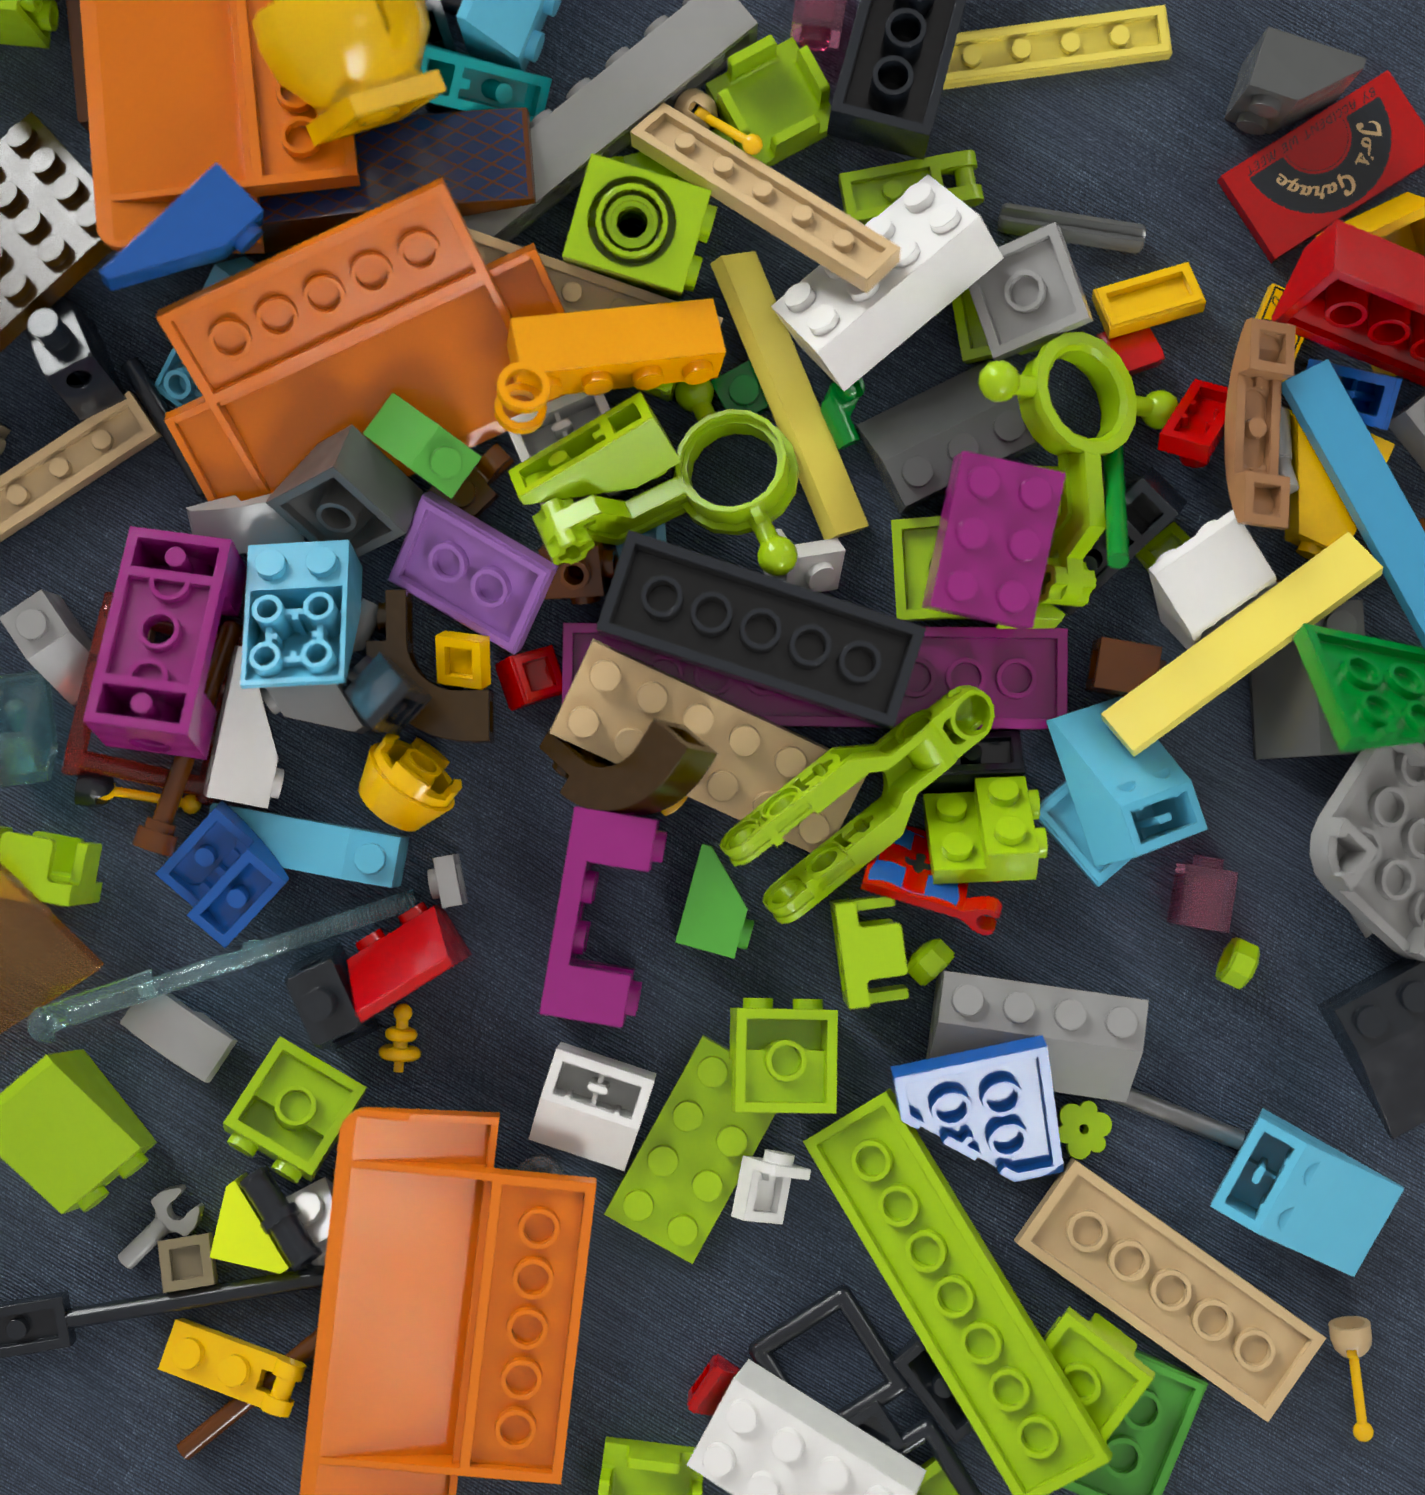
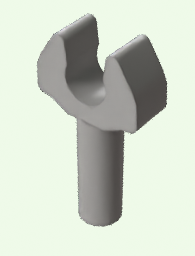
M185 1184L168 1187L151 1200V1204L155 1209V1219L118 1254L119 1261L126 1268L133 1269L158 1244L157 1241H161L168 1233L176 1232L186 1237L200 1224L204 1210L203 1203H199L183 1217L173 1212L172 1204L185 1191Z

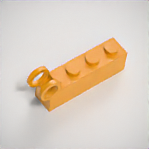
M714 299L510 318L507 340L510 365L504 368L498 377L497 396L494 405L495 418L505 430L511 433L528 434L534 432L543 424L546 417L547 401L553 400L560 395L585 393L596 396L605 394L612 389L635 387L639 390H650L661 384L685 382L697 385L718 378L726 350ZM513 377L514 384L505 386L507 381ZM523 395L529 397L532 401L522 402L514 399L512 396ZM503 405L507 409L520 414H530L536 411L538 413L530 421L516 422L505 414Z

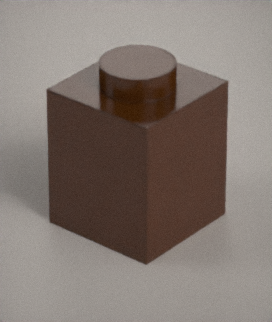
M1106 637L1094 640L1085 690L1124 697L1167 665L1166 660H1160L1162 647Z

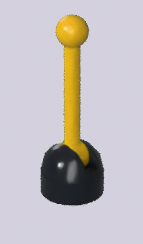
M83 765L77 777L74 801L75 805L102 807L116 796L158 804L161 794L117 787L113 777L108 772L100 768ZM188 794L181 798L179 807L187 814H195L201 808V800L194 794Z

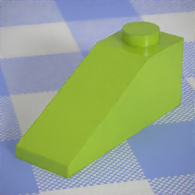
M638 392L508 470L518 498L523 505L547 502L554 498L562 500L638 488L649 480L661 477L668 469L680 463L681 460L642 393Z

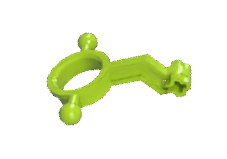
M1066 332L1043 345L1037 357L1027 363L1022 374H1018L1017 369L1006 361L990 362L980 372L978 385L982 394L993 402L1008 401L1014 395H1018L1022 420L1033 439L1049 453L1058 456L1059 471L1066 473L1061 494L1062 512L1055 522L1038 603L1083 607L1089 603L1090 593L1096 588L1095 571L1088 570L1083 559L1106 529L1101 456L1112 453L1127 442L1136 424V416L1141 417L1147 426L1155 430L1163 429L1179 403L1173 394L1165 390L1152 391L1146 397L1136 395L1131 375L1120 356L1103 340L1085 332ZM1063 359L1074 364L1087 376L1097 393L1101 420L1100 430L1096 438H1086L1072 432L1060 420L1053 408L1048 384L1049 373L1055 360Z
M710 380L697 385L678 382L675 388L676 402L685 411L693 412L698 422L689 428L678 445L677 455L681 462L675 465L672 479L625 502L594 495L576 503L573 498L563 500L554 498L541 505L540 511L532 516L533 522L552 563L555 565L569 563L571 565L587 557V552L595 547L594 542L619 546L625 543L629 530L643 534L687 513L694 523L713 533L742 535L754 532L760 544L757 560L762 570L776 577L787 575L795 567L798 552L792 541L778 535L772 522L784 513L796 494L799 467L793 445L779 428L773 426L768 419L750 410L726 409L715 412L711 404L714 397V388ZM732 434L752 435L767 442L777 455L778 461L775 477L766 491L753 501L734 507L715 505L701 498L694 490L691 478L694 463L703 449L718 438Z

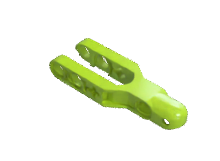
M971 685L958 686L948 691L927 709L919 710L905 718L874 744L832 747L724 835L720 843V848L724 854L728 855L729 860L735 867L746 864L758 857L773 844L778 847L785 841L783 836L811 813L815 812L818 815L870 772H882L884 783L881 797L776 880L764 893L763 904L772 912L777 922L788 924L803 916L904 834L917 794L956 763L959 757L988 735L994 721V706L990 697L977 687Z

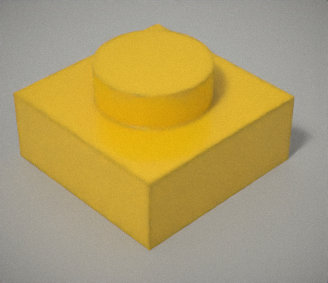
M447 630L435 635L437 684L482 690L491 684L490 636Z

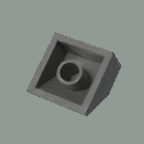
M1268 26L1242 63L1224 120L1236 123V127L1239 130L1248 134L1261 135L1267 133L1271 135L1333 104L1364 69L1367 58Z
M350 425L319 442L271 493L266 503L310 542L350 540L357 557H360L407 533L423 490L357 428Z

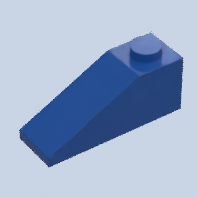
M216 162L99 271L102 282L110 291H114L226 259L236 249L243 254L264 233L260 228L264 224V210Z

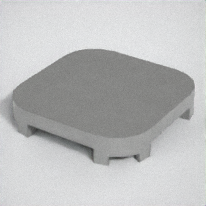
M1425 743L1361 750L1319 814L1311 833L1309 854L1313 870L1325 889L1392 951L1406 959L1425 961Z

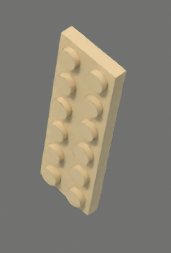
M592 639L550 729V734L618 764L635 750L653 719L685 725L718 754L701 781L686 796L740 821L830 750V748L596 639ZM866 776L818 815L815 812L811 813L785 834L783 839L810 853L840 830Z
M1072 1157L1064 1167V1172L1059 1174L1014 1239L1020 1247L1267 1422L1270 1421L1326 1340L1317 1330Z

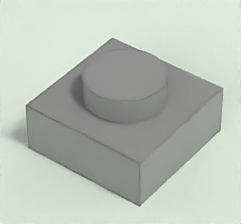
M459 853L433 858L434 869L427 870L432 898H440L442 908L468 903Z

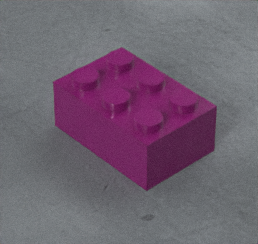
M962 451L954 456L922 608L1018 629L1033 628L1066 473Z

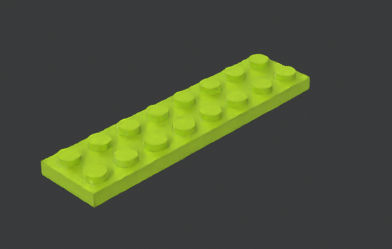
M891 1088L804 1140L803 1143L1011 1493L1013 1495H1048L1110 1462L1113 1456L1111 1450L914 1127L901 1121L896 1097Z

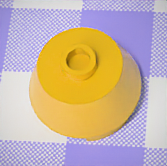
M387 733L381 742L375 743L370 747L358 791L365 805L382 821L397 829L414 832L454 807V798L462 788L461 779H451L445 771V768L450 763L449 760L427 742L416 737L412 744H408L398 740L400 738L398 735Z

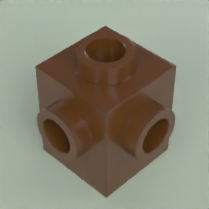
M594 542L595 547L590 549L586 554L587 557L571 565L569 563L559 564L545 599L570 598L571 603L577 605L600 601L601 596H604L610 588L619 561L617 550L610 549V544ZM543 544V546L538 550V553L540 556L551 561V558L545 548V545Z

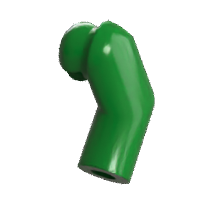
M862 378L845 391L832 381L821 404V413L838 450L847 448L860 441L850 416L859 398L865 392V383Z

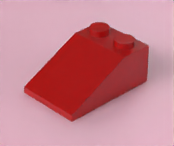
M423 901L398 917L402 924L401 927L386 936L380 928L355 943L359 953L347 959L355 1011L361 1022L394 1004L472 955L441 904L428 909Z

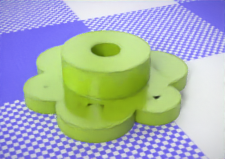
M1083 1101L1079 1106L1068 1103L1061 1107L1058 1114L1061 1123L1058 1127L1060 1142L1066 1143L1068 1154L1075 1159H1084L1091 1151L1095 1153L1102 1152L1106 1147L1104 1137L1112 1129L1111 1118L1106 1113L1097 1112V1106L1092 1101ZM1081 1125L1084 1127L1082 1133L1079 1131Z

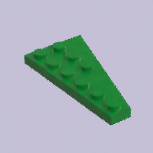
M1303 623L1294 635L1293 640L1340 752L1425 743L1424 648Z

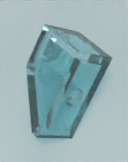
M38 671L0 675V787L51 781L58 749L51 684Z

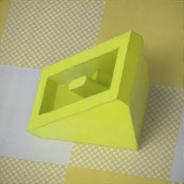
M246 1172L226 1186L209 1258L281 1274L289 1269L291 1264L272 1234L265 1235L260 1227L263 1221L244 1190L239 1186V1183L248 1176Z

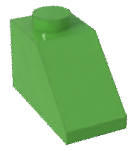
M393 392L362 433L451 499L481 459L479 454Z
M702 843L675 943L734 959L737 948L747 950L754 920L746 918L747 906L711 845Z

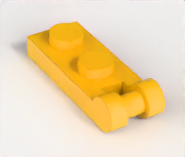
M180 1318L175 1319L158 1370L254 1405L268 1414L288 1418L295 1402L291 1398L295 1383L302 1381L307 1365L207 1326ZM267 1371L272 1372L276 1376L272 1390L262 1387Z

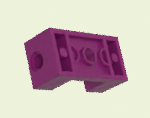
M130 526L83 719L85 724L105 746L207 760L217 710L205 695L204 688L221 615L239 616L246 584L247 567L231 539ZM159 622L174 624L173 635L166 642L155 644L148 641V633L155 624Z
M574 807L539 1014L620 1028L623 1027L627 1015L636 1016L642 982L633 980L635 968L577 959L576 955H583V952H586L589 941L591 922L582 919L585 903L592 904V901H595L600 874L598 871L591 870L592 863L649 872L652 870L653 862L661 863L664 858L668 832L658 830L660 820Z

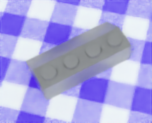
M942 971L936 978L926 1059L1043 1035L1048 1046L1054 1092L1126 1102L1143 1053L1149 1000Z

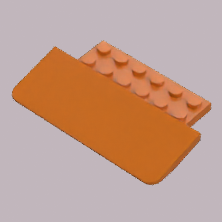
M80 0L96 228L106 246L117 252L124 249L216 162L259 206V197L360 186L355 134L314 146L306 126L317 117L316 109L278 83L259 51L252 22L258 11L275 0ZM263 235L245 253L265 254Z
M443 177L157 310L156 319L202 394L201 397L165 413L164 421L208 502L236 495L241 501L272 493L319 442L350 425H353L363 433L392 392L440 425L469 448H472L507 432L495 418L494 405L497 396L498 377L502 370L510 365L507 349L510 318L566 313L534 242L485 264ZM513 377L507 381L505 386L514 384ZM512 396L514 399L518 401H532V399H530L527 396ZM503 405V410L509 418L520 415V413L513 412ZM367 438L405 475L409 477L415 474L414 471Z
M363 1107L351 1112L344 1119L340 1127L300 1495H456L458 1476L561 1484L597 1185L596 1178L494 1168L500 1112Z

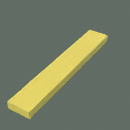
M1166 5L957 33L943 90L1167 60L1172 55V46Z
M756 251L720 256L710 265L776 425L793 445L799 467L798 478L823 539L839 538L868 527L867 519L833 437L823 418L819 403L790 333L771 307L776 300Z
M1347 532L1102 712V721L1135 757L1293 641L1294 635L1303 623L1315 625L1379 578L1383 573V566Z

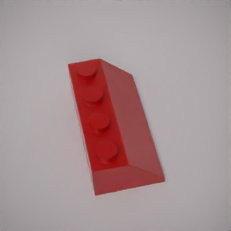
M1336 219L1304 248L1272 314L1271 321L1296 325V335L1425 386V256Z

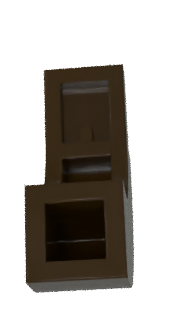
M385 590V603H378L377 625L379 633H386V641H365L366 654L373 659L379 652L388 656L433 697L410 724L428 734L451 741L494 743V693L489 690H447L433 684L423 674L415 658L413 595L407 590Z
M653 719L635 750L625 760L613 766L605 758L550 734V731H548L539 746L554 761L552 764L553 769L567 778L559 792L565 798L587 809L632 816L660 812L682 800L701 781L718 755L685 725L659 719Z

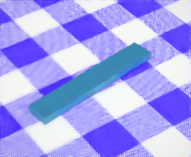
M1329 359L1283 381L1281 392L1372 556L1383 566L1382 574L1425 649V531Z

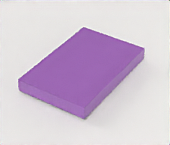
M429 491L421 496L388 580L476 633L490 636L491 642L515 655L523 648L559 566Z

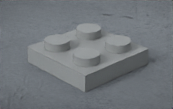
M1056 222L998 247L1004 258L969 287L993 359L997 361L1006 359L1094 321L1061 228Z

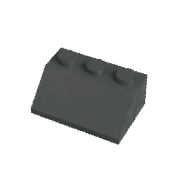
M990 359L856 425V429L900 515L946 493L953 458L960 452L967 451L1011 461L1033 450L1038 445V442L1033 439L1022 420L1018 395H1014L1008 401L993 402L982 394L978 385L979 375L984 367L992 362Z
M1347 600L1315 625L1365 636L1363 600ZM1294 640L1249 672L1254 760L1357 755L1360 753L1361 750L1340 752Z

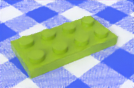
M702 1035L604 1212V1215L691 1264L695 1261L738 1183L743 1155L753 1156L776 1114L732 1112L733 1059H729L730 1049L705 1035Z

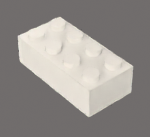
M929 174L918 183L910 186L898 200L865 225L901 247L900 262L868 293L863 292L824 266L819 265L803 280L790 287L785 295L771 306L801 349L843 391L847 390L1004 258L980 215Z
M750 1359L747 1360L732 1380L687 1463V1466L732 1495H916L926 1473V1470Z

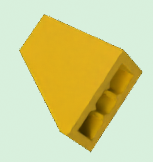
M1290 410L1292 436L1291 464L1299 484V489L1290 494L1289 528L1285 529V541L1298 546L1296 552L1310 560L1347 532L1354 536L1357 527L1294 413ZM1370 433L1387 463L1395 444Z

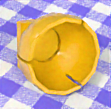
M275 0L258 11L252 22L259 51L278 83L316 109L317 117L306 126L314 146L401 121L446 91L439 69L423 73L420 69L430 28L424 0Z

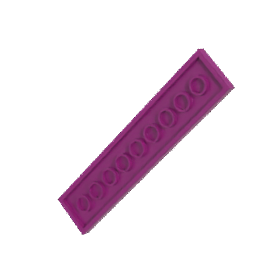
M563 623L562 703L592 639H596L782 727L882 728L599 635L596 630L598 623ZM925 627L926 631L894 727L911 714L927 709L948 691L958 686L971 685L984 691L993 703L994 721L991 729L1049 730L1047 720L1067 714L1068 628Z

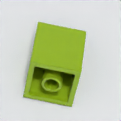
M84 1049L46 1054L0 1093V1158L60 1214H65L81 1208L85 1213L95 1207L109 1195V1191L105 1186L118 1175L124 1180L137 1172L149 1161L145 1153L157 1143Z

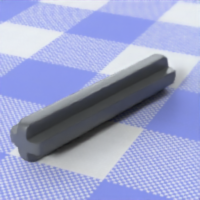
M1012 203L1002 205L997 223L998 231L1001 233L1024 236L1056 222L1061 228L1066 243L1134 254L1140 253L1146 240V226L1143 224Z

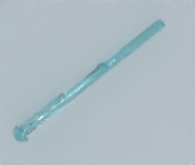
M409 889L263 940H250L242 944L243 949L214 956L153 977L151 968L52 1003L40 1005L28 1017V1032L34 1040L40 1043H54L56 1040L55 1032L404 913L418 905L413 889Z

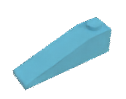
M211 803L209 814L219 803ZM228 805L259 836L283 868L388 888L401 886L410 837Z

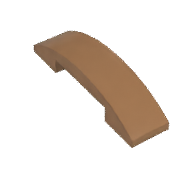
M1249 318L1245 321L1239 338L1230 374L1224 424L1226 479L1232 508L1238 524L1280 530L1289 528L1290 477L1279 476L1278 470L1282 380L1294 376L1296 325Z

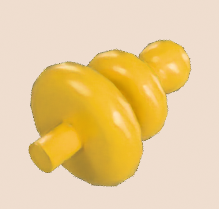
M404 1003L397 1005L394 1009L396 1026H391L385 1031L386 1038L393 1041V1044H385L378 1051L382 1059L394 1062L393 1072L397 1073L404 1071V1062H413L421 1057V1051L418 1047L408 1045V1042L416 1040L418 1033L414 1028L408 1027L413 1013L412 1008Z

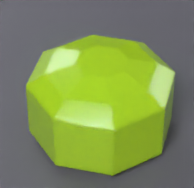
M1232 938L1224 948L1217 963L1216 979L1236 989L1246 986L1258 967L1259 947L1241 938Z
M940 938L930 939L913 952L907 962V972L920 986H926L954 959L955 953Z

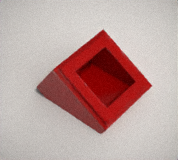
M1150 328L1108 339L1106 332L1096 335L1097 338L1103 340L1120 356L1131 376L1157 367L1166 359L1161 346Z
M552 645L509 656L498 662L495 666L511 711L562 695V673Z
M720 1354L713 1355L688 1391V1409L695 1414L713 1416L740 1369Z

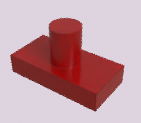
M1194 379L1161 430L1157 450L1179 455L1180 462L1187 467L1201 468L1206 466L1224 436L1228 387Z

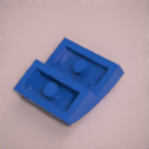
M221 801L173 853L172 857L155 873L193 907L187 916L224 948L231 943L289 880L283 867L265 843L224 801Z

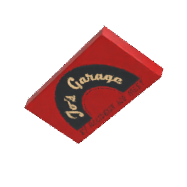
M1389 70L1230 169L1221 175L1217 182L1269 262L1272 263L1326 229L1336 219H1342L1424 167L1425 125Z

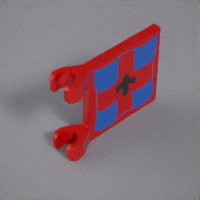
M907 825L904 834L867 863L860 888L868 892L959 918L975 932L987 936L995 931L996 919L994 918H999L1002 910V903L995 897L979 896L966 898L969 883L933 884L926 831Z

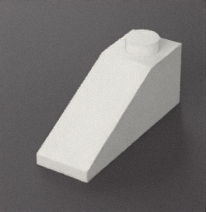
M235 646L230 662L203 794L209 798L268 809L270 797L279 798L283 784L284 769L277 768L278 755L260 689H242L240 686L242 646Z

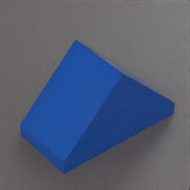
M1309 358L1307 369L1323 361ZM1331 363L1364 424L1388 430L1402 379L1378 372Z

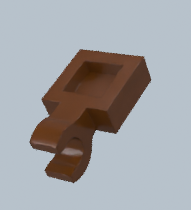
M496 443L481 457L452 499L434 486L427 492L435 493L477 518L500 497L490 485L507 471L515 461Z

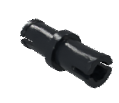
M268 1166L255 1170L239 1183L240 1188L244 1190L263 1220L260 1227L265 1235L272 1234L290 1262L294 1272L304 1268L322 1254L321 1249L317 1247L298 1217L301 1210L295 1202H288L272 1177Z

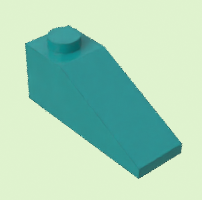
M429 44L425 46L420 68L423 73L439 69L446 87V91L432 99L429 103L463 111L527 107L530 122L545 110L552 78Z

